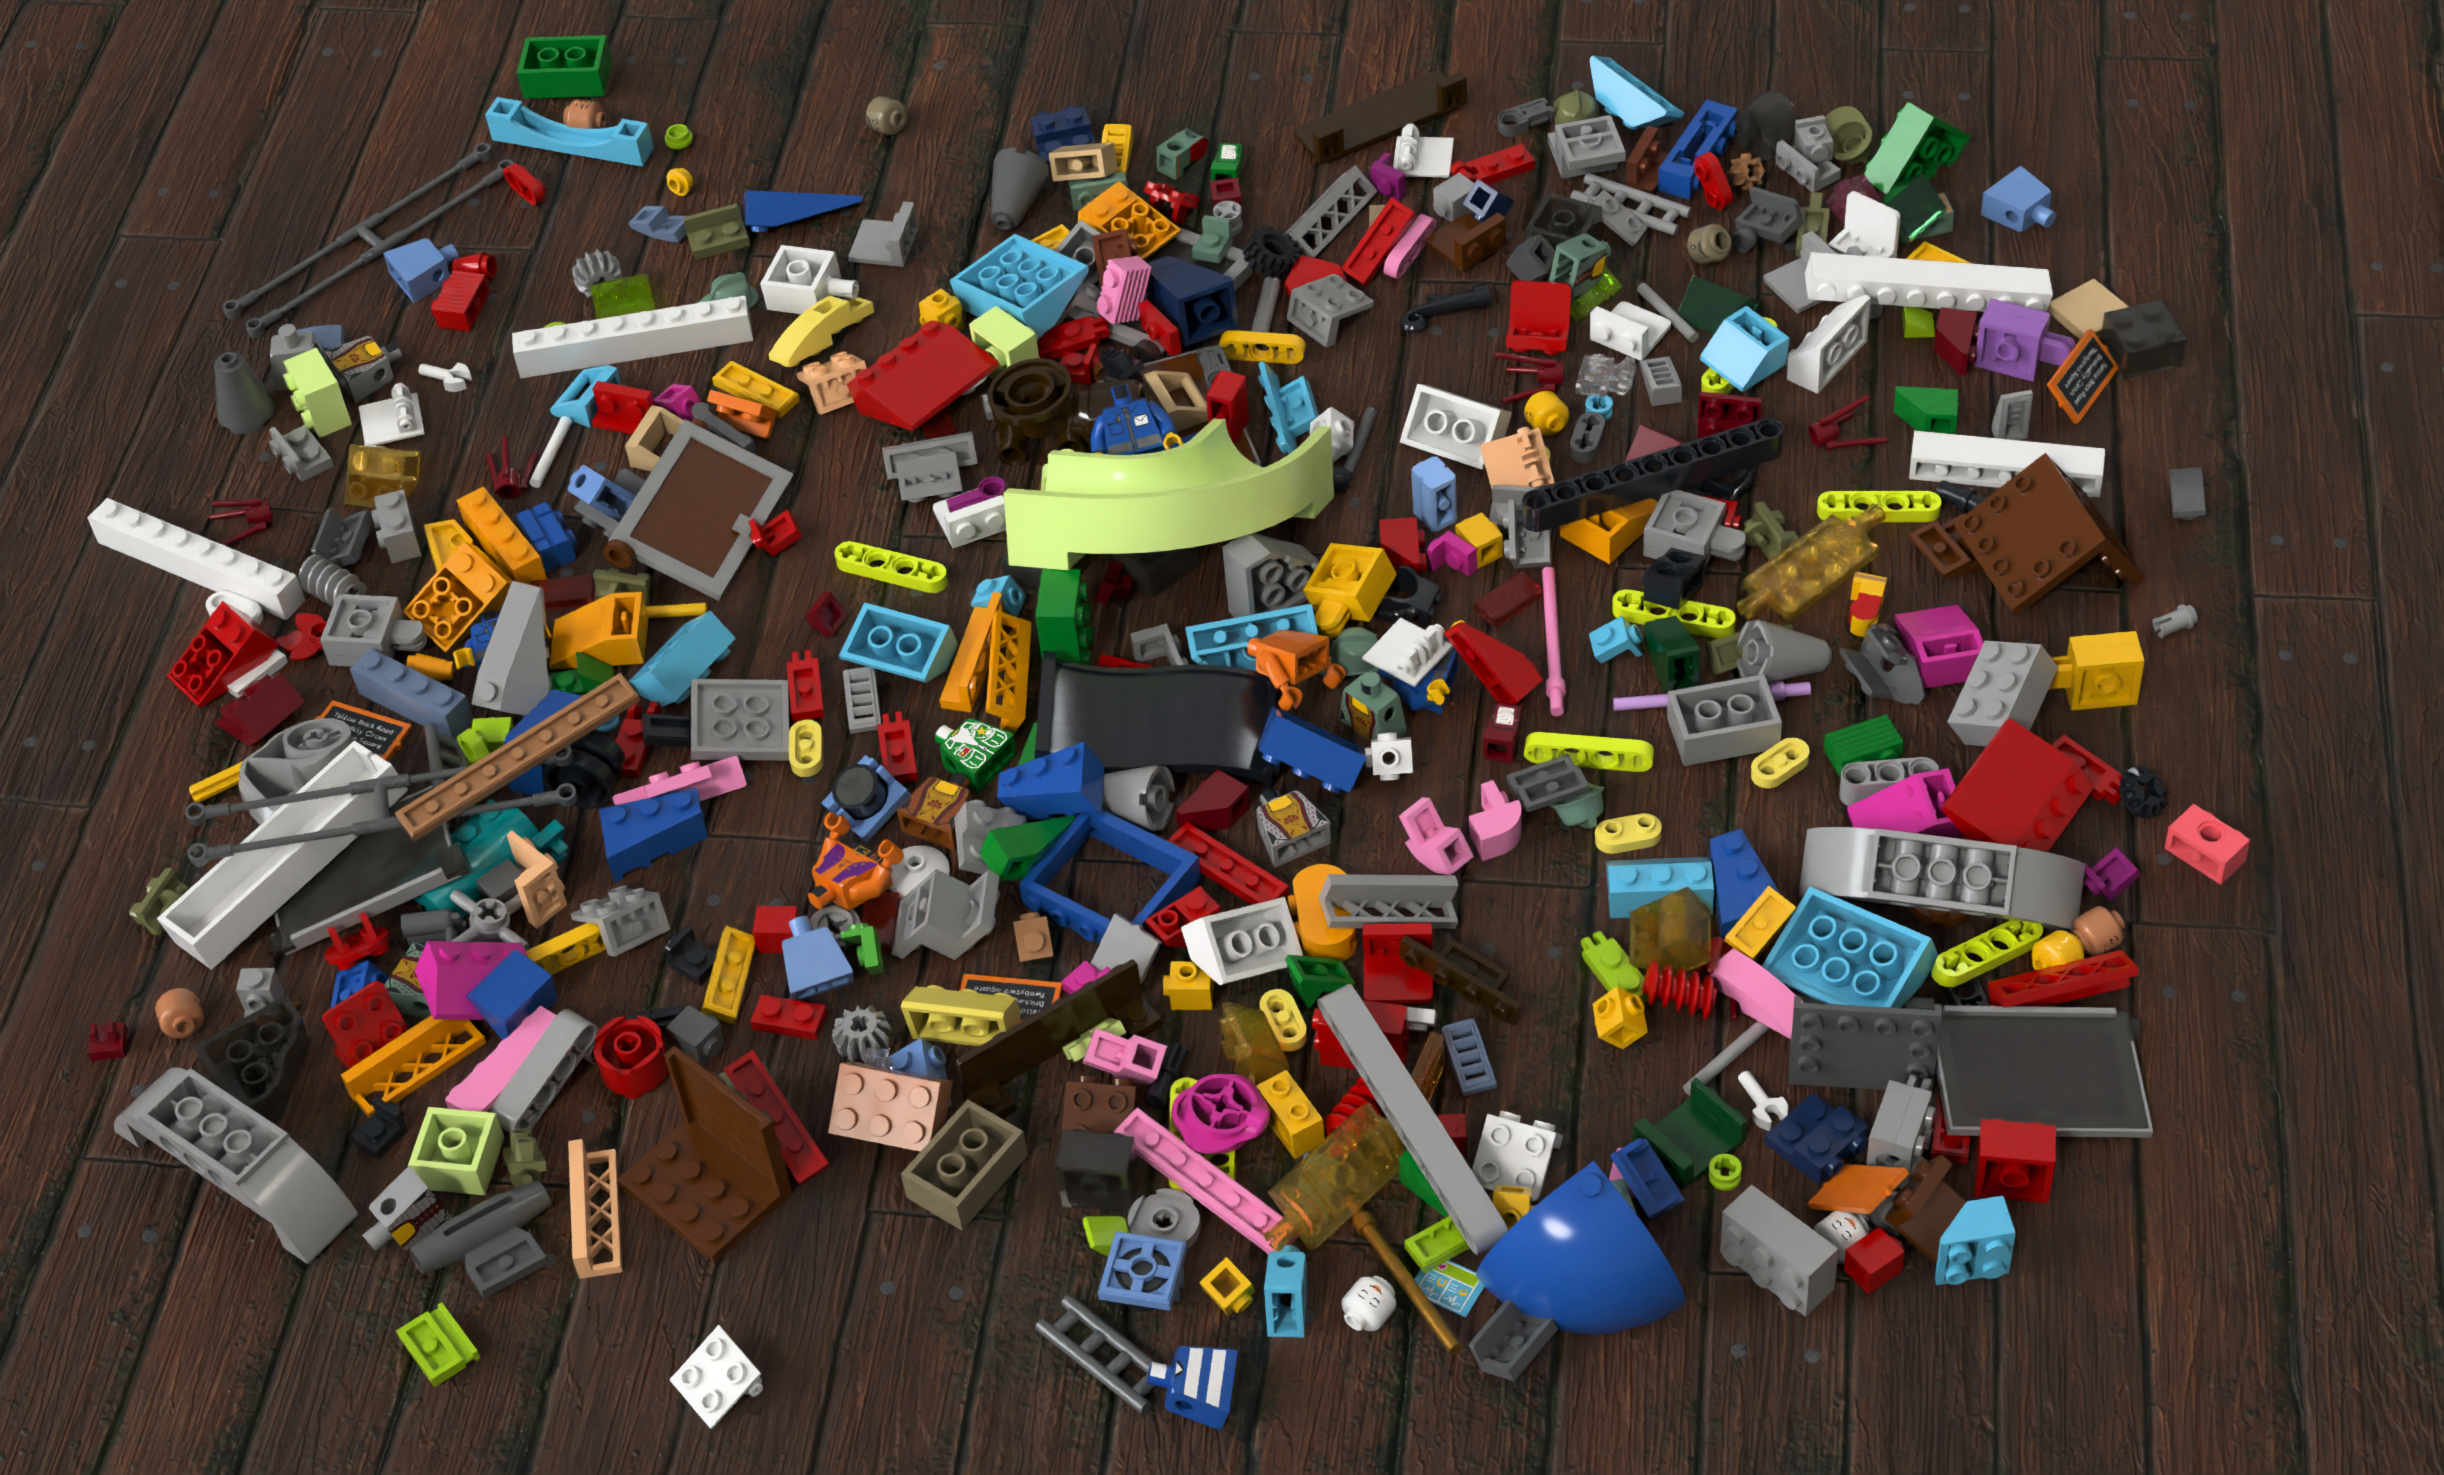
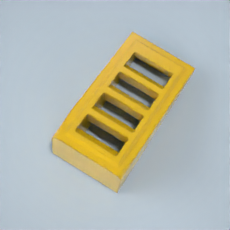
M1105 124L1101 143L1114 142L1117 164H1121V166H1117L1118 170L1114 173L1125 171L1126 176L1134 142L1132 126L1127 124Z

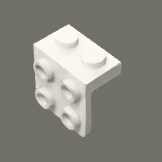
M1852 191L1847 195L1844 229L1827 245L1837 254L1845 255L1850 246H1858L1863 256L1897 258L1900 214L1897 210L1856 191Z
M1625 301L1620 302L1611 312L1596 306L1590 313V340L1638 360H1643L1671 328V321Z
M1002 495L951 513L947 507V499L933 505V512L952 548L1006 530L1004 497Z
M1500 1110L1499 1117L1487 1114L1472 1172L1481 1186L1494 1191L1496 1185L1532 1187V1202L1537 1201L1541 1196L1553 1148L1560 1149L1563 1135L1554 1132L1555 1125L1534 1120L1533 1126L1520 1123L1521 1116Z

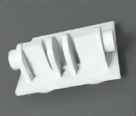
M1407 124L1402 129V136H1397L1393 168L1404 172L1405 177L1449 178L1454 138L1419 137L1418 128L1414 124Z
M397 383L391 390L393 398L359 406L366 448L425 434L417 393L410 394L407 386L403 383Z
M1400 618L1362 657V660L1415 687L1453 648V645L1444 640L1443 633L1445 630L1441 625H1430L1424 630Z
M720 1325L714 1329L670 1379L710 1429L715 1427L743 1394H750L754 1397L763 1390L761 1385L762 1379L760 1378L762 1373Z

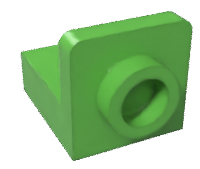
M859 923L849 926L847 931L840 932L841 940L847 946L862 943L861 946H857L860 966H865L871 975L885 973L880 936L874 926H869L867 923Z

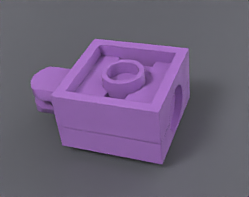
M1991 298L1979 322L1975 367L2034 382L2043 362L2061 366L2075 347V342L2071 337L2049 332L2051 313Z

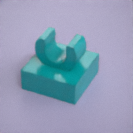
M555 819L531 839L540 853L543 855L545 853L549 854L557 864L568 856L565 851L569 847L563 841L564 827Z

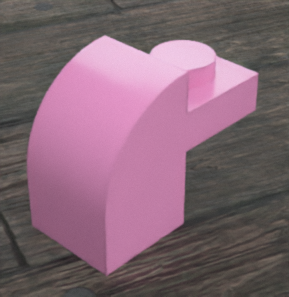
M1494 780L1481 784V805L1484 811L1469 816L1470 839L1482 861L1503 855L1512 850L1518 844L1522 834L1520 801L1516 800L1509 803L1506 793L1498 790Z
M1422 797L1399 815L1410 838L1405 842L1408 849L1419 862L1431 871L1438 874L1452 875L1474 857L1461 830L1443 825L1430 798Z
M1095 1028L1092 1032L1083 1064L1113 1074L1112 1078L1133 1080L1135 1084H1151L1157 1079L1167 1046L1137 1035H1133L1127 1040Z

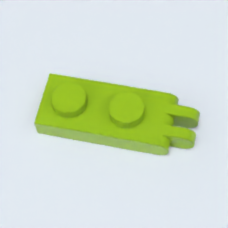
M1598 931L1592 934L1595 944L1588 936L1581 939V945L1584 949L1582 951L1584 961L1608 992L1618 986L1640 997L1644 977L1613 937L1607 940L1602 932ZM1644 993L1641 997L1643 1003L1648 1001V994Z

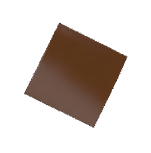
M1964 513L1943 525L1934 520L1909 534V539L1944 579L1965 576L1983 569L1954 526V523L1965 515Z

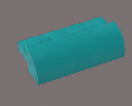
M490 799L486 804L495 803V801ZM518 808L479 813L470 817L451 835L462 877L417 896L413 900L425 906L426 911L450 909L452 913H459L463 919L468 913L450 900L452 892L459 889L476 903L482 900L475 881L476 879L507 859L517 867L507 834L513 831L521 838L527 837L531 840L539 833L538 830ZM437 849L399 883V886L440 868Z

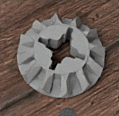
M838 905L824 907L814 913L809 919L813 930L821 927L830 928L829 923H831L832 926H835V928L842 932L849 930V926L860 923L859 916L854 910H846ZM830 931L839 947L846 949L847 945L841 940L840 932L839 934H834Z

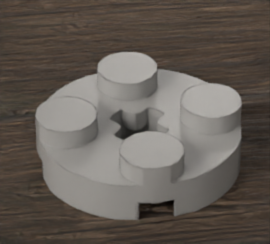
M1162 1188L1155 1190L1156 1194L1150 1195L1145 1198L1144 1194L1134 1202L1128 1214V1227L1131 1234L1187 1242V1248H1190L1197 1240L1201 1230L1200 1215L1198 1209L1194 1206L1193 1200L1186 1193L1176 1189ZM1165 1218H1170L1171 1225L1169 1227L1161 1228L1156 1224V1221L1163 1222Z

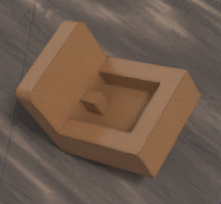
M1039 912L1020 915V921L1013 922L1020 963L1054 958L1047 916L1040 917Z

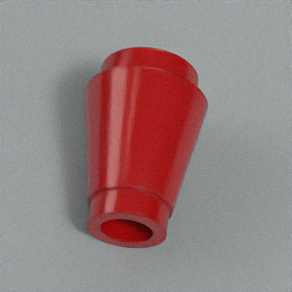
M487 252L455 258L452 262V270L486 274L487 280L495 277L497 274V260L494 255H489Z

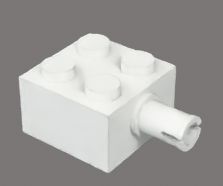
M786 245L780 246L760 283L767 310L803 314L807 309L829 295L856 299L859 293L857 280L841 279L834 251Z

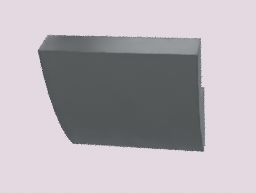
M1569 754L1506 775L1510 790L1516 800L1520 801L1521 807L1526 812H1531L1591 791L1590 785L1578 765H1574Z

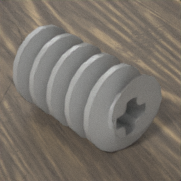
M319 554L309 556L303 562L298 574V581L302 590L328 603L332 607L338 594L366 595L367 586L364 582H360L358 576L350 574L348 570L342 569L339 565L333 564L330 560L324 559Z

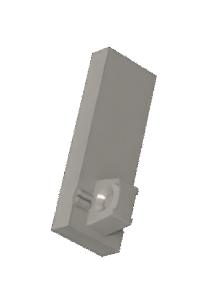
M972 432L883 447L882 452L888 480L898 478L895 462L900 459L955 451L958 467L978 464Z

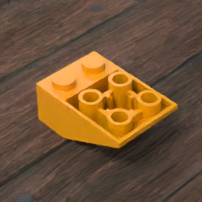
M1120 181L1078 211V222L1081 219L1101 234L1126 228L1129 238H1135L1137 256L1143 260L1147 259L1181 233L1179 227Z
M1649 498L1560 526V537L1610 565L1644 533V528L1658 502Z
M463 542L402 612L413 621H421L425 634L445 653H448L471 634V627L473 625L482 623L481 616L485 612L490 610L498 612L503 607L513 580L477 546Z
M642 592L612 593L555 619L549 662L550 670L578 668L576 652L583 653L612 666L644 664L649 616Z

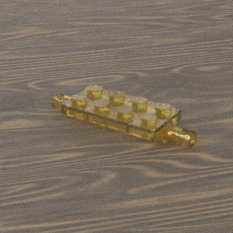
M1873 503L1856 517L1851 516L1845 520H1840L1832 514L1752 572L1743 580V588L1751 594L1737 602V609L1742 616L1745 615L1747 619H1751L1766 606L1772 608L1788 621L1801 614L1855 574V571H1859L1879 556V546L1869 540L1867 531L1885 520L1886 517L1881 507L1877 508V505Z
M1370 1103L1360 1106L1267 1192L1284 1215L1277 1224L1264 1233L1266 1241L1274 1238L1269 1244L1274 1250L1281 1251L1297 1234L1309 1250L1317 1249L1399 1172L1398 1157L1405 1151L1403 1150L1402 1140L1387 1117L1384 1118L1378 1115Z

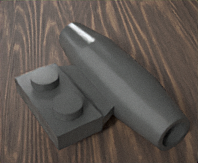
M539 1180L496 1194L444 1222L410 1248L411 1256L422 1274L465 1260L467 1275L483 1299L548 1264L546 1255L531 1233L521 1228L551 1206L549 1195Z

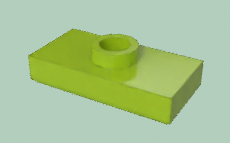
M1450 1216L1404 1241V1248L1424 1274L1470 1249Z

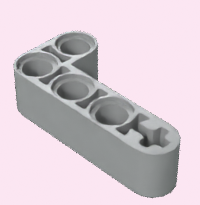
M564 1009L558 1013L490 1108V1113H496L503 1130L508 1133L509 1130L531 1128L532 1130L580 1061L584 1058L592 1064H597L593 1049L596 1043L595 1037L600 1029L595 1024L570 1009Z

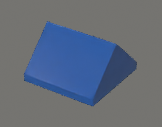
M518 950L511 951L466 995L501 1040L509 1037L521 1025L522 1021L540 1005L548 1010L557 1001L552 975Z

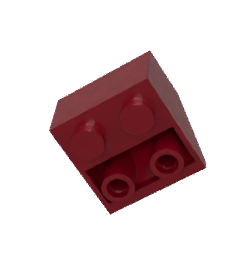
M1700 391L1697 439L1764 419L1765 399Z
M281 673L271 678L266 674L245 688L242 695L231 700L219 711L223 715L215 722L220 728L250 746L262 739L305 701Z

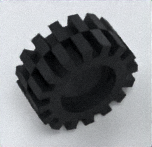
M1261 226L1260 229L1257 227L1252 232L1243 250V255H1245L1244 261L1249 262L1248 267L1250 269L1255 267V273L1258 275L1260 272L1264 273V278L1271 275L1272 278L1277 277L1279 279L1280 277L1285 279L1300 256V248L1296 247L1297 242L1295 240L1290 241L1292 236L1289 234L1285 236L1282 234L1283 230L1279 229L1277 232L1272 226H1269L1268 230L1266 226Z

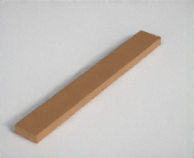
M622 673L617 674L395 812L396 818L414 842L638 703L640 701L639 695Z

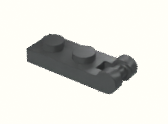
M700 402L692 407L693 418L704 421L708 426L707 431L756 455V445L749 435L742 434L736 430L728 421H723L712 414L708 404Z

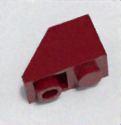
M1941 308L1936 326L1934 351L1959 375L1966 376L1968 364H1974L1977 346H1973V343H1977L1979 325H1976L1977 312Z
M1217 769L1209 778H1205L1199 784L1198 789L1188 799H1184L1179 804L1176 810L1178 830L1186 822L1202 832L1230 829L1251 808L1249 787Z

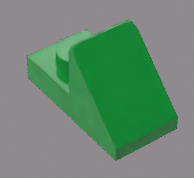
M576 652L577 669L549 674L552 690L555 689L576 695L587 694L615 676L612 665L580 652Z
M1288 955L1285 959L1293 986L1307 1009L1312 1007L1322 991L1334 992L1347 984L1355 985L1341 959Z

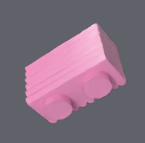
M1139 256L1107 260V270L1103 274L1101 296L1097 300V312L1112 324L1138 321L1140 317L1138 304L1144 300L1152 267Z

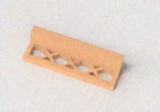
M582 1139L568 1141L572 1259L578 1276L582 1279L623 1272L616 1150L609 1149L587 1153ZM609 1162V1168L599 1178L590 1173L589 1165ZM600 1189H603L610 1194V1198L599 1207L591 1202V1198ZM601 1218H604L612 1226L601 1237L593 1232L592 1228ZM603 1247L613 1253L612 1262L593 1264V1258Z

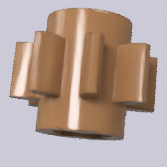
M1745 153L1741 154L1740 158L1732 159L1731 163L1733 165L1730 171L1727 172L1733 181L1732 185H1742L1743 190H1750L1753 185L1762 184L1761 178L1766 169L1760 163L1761 158L1751 159V154Z

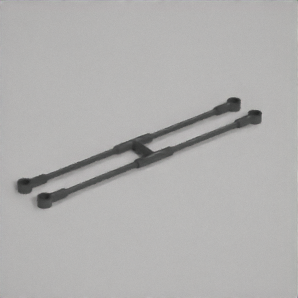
M488 143L477 144L474 152L461 159L456 166L381 213L373 214L336 238V241L256 291L252 290L237 300L226 301L223 304L226 318L231 320L239 318L242 315V310L258 301L260 296L338 247H344L358 237L363 238L373 246L362 253L359 259L281 308L274 309L261 318L249 319L245 324L248 335L252 338L261 337L265 333V328L281 319L283 314L361 265H367L372 260L383 255L384 252L391 250L406 240L407 236L485 187L489 188L501 179H506L503 170L514 162L512 160L499 162L498 168L483 177L481 182L405 230H399L385 240H382L371 231L372 228L381 224L386 217L461 170L465 171L478 162L491 160L493 157L491 146Z
M570 746L565 747L538 765L555 763L560 767L568 766L573 760ZM562 752L567 753L565 757H557ZM469 766L415 775L407 773L350 782L347 786L236 804L227 802L203 806L199 802H194L186 807L185 815L191 825L200 826L207 819L229 816L232 812L349 793L357 795L374 792L376 819L353 823L352 826L237 845L229 843L206 847L202 843H195L189 847L187 855L194 866L202 867L212 859L234 856V853L350 834L360 836L401 829L404 827L396 816L390 817L387 790L411 786V783L453 777ZM564 783L557 790L533 794L532 797L471 806L455 817L528 805L537 807L560 803L564 807H570L577 802L578 795L572 784ZM567 792L572 793L570 797H562ZM197 811L201 812L200 815L192 817L193 813ZM204 852L201 857H194L197 853Z

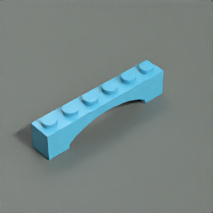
M501 97L495 99L485 114L490 134L494 141L642 167L654 150L649 125L645 122L622 119L619 125L609 128H572L531 111L523 106L522 101Z

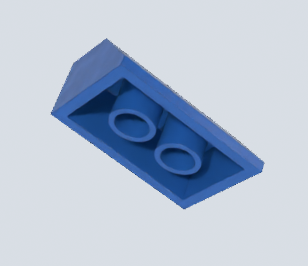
M1275 706L1270 711L1258 744L1259 751L1263 753L1262 758L1277 766L1284 762L1293 767L1292 772L1307 780L1314 776L1323 781V787L1337 794L1340 793L1341 789L1350 793L1367 758L1361 746Z

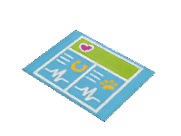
M1450 1260L1425 1274L1420 1269L1414 1279L1430 1302L1465 1318L1485 1287L1477 1279L1476 1272Z

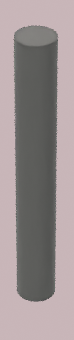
M1373 407L1366 408L1354 438L1353 448L1349 451L1343 468H1346L1351 473L1352 477L1377 415V410Z

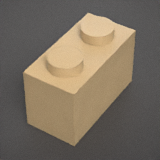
M1114 142L1061 146L1049 153L1053 181L1107 177L1118 170Z

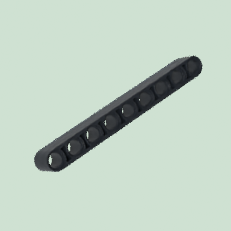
M1772 418L1758 420L1528 491L1522 498L1523 527L1531 532H1542L1775 460L1782 454L1783 424Z

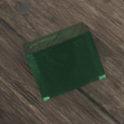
M1924 173L1899 182L1877 201L1899 212L1900 227L1898 239L1907 244L1946 212L1945 204Z
M1693 275L1678 314L1688 324L1715 334L1724 319L1745 306L1754 311L1759 306V300Z

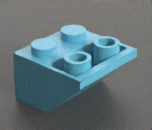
M1745 306L1724 319L1700 355V360L1741 392H1744L1787 364L1790 338L1748 306Z
M2003 1196L1966 1201L1940 1238L1935 1271L1936 1285L1948 1283L1958 1285L1967 1280L1979 1278L1995 1279L2003 1274H2009L2016 1232Z

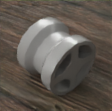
M1229 200L1219 202L1214 206L1213 216L1229 219L1231 221L1232 237L1238 235L1243 229L1241 206L1237 202Z

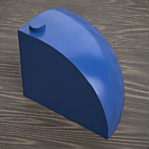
M1592 1161L1522 1217L1494 1245L1476 1272L1477 1279L1502 1303L1510 1300L1523 1314L1553 1319L1558 1330L1571 1333L1612 1334L1641 1325L1646 1326L1670 1315L1686 1303L1679 1280L1663 1252L1642 1221L1595 1161Z

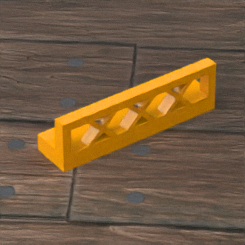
M993 592L987 608L974 607L940 697L941 708L964 712L973 711L989 667L993 615L997 610L1005 613L1002 593Z
M997 610L992 620L986 713L1001 717L1000 729L1015 734L1026 716L1032 622ZM1002 624L1013 628L1009 635L1002 628ZM1005 646H1006V658H1005L1004 655L1000 652V649L1003 648V647H1005ZM1001 671H1005L1004 682L998 676V673ZM1003 695L1002 706L996 704V697Z
M430 1015L342 1073L341 1077L350 1097L370 1118L375 1113L373 1105L370 1106L364 1099L366 1096L374 1091H385L381 1099L387 1103L389 1101L397 1103L484 1045L486 1040L470 1020L433 1019V1016ZM464 1031H467L473 1037L464 1044H453L454 1038ZM431 1053H442L441 1059L434 1064L424 1063L425 1057ZM402 1072H414L413 1077L407 1082L395 1083L396 1076Z

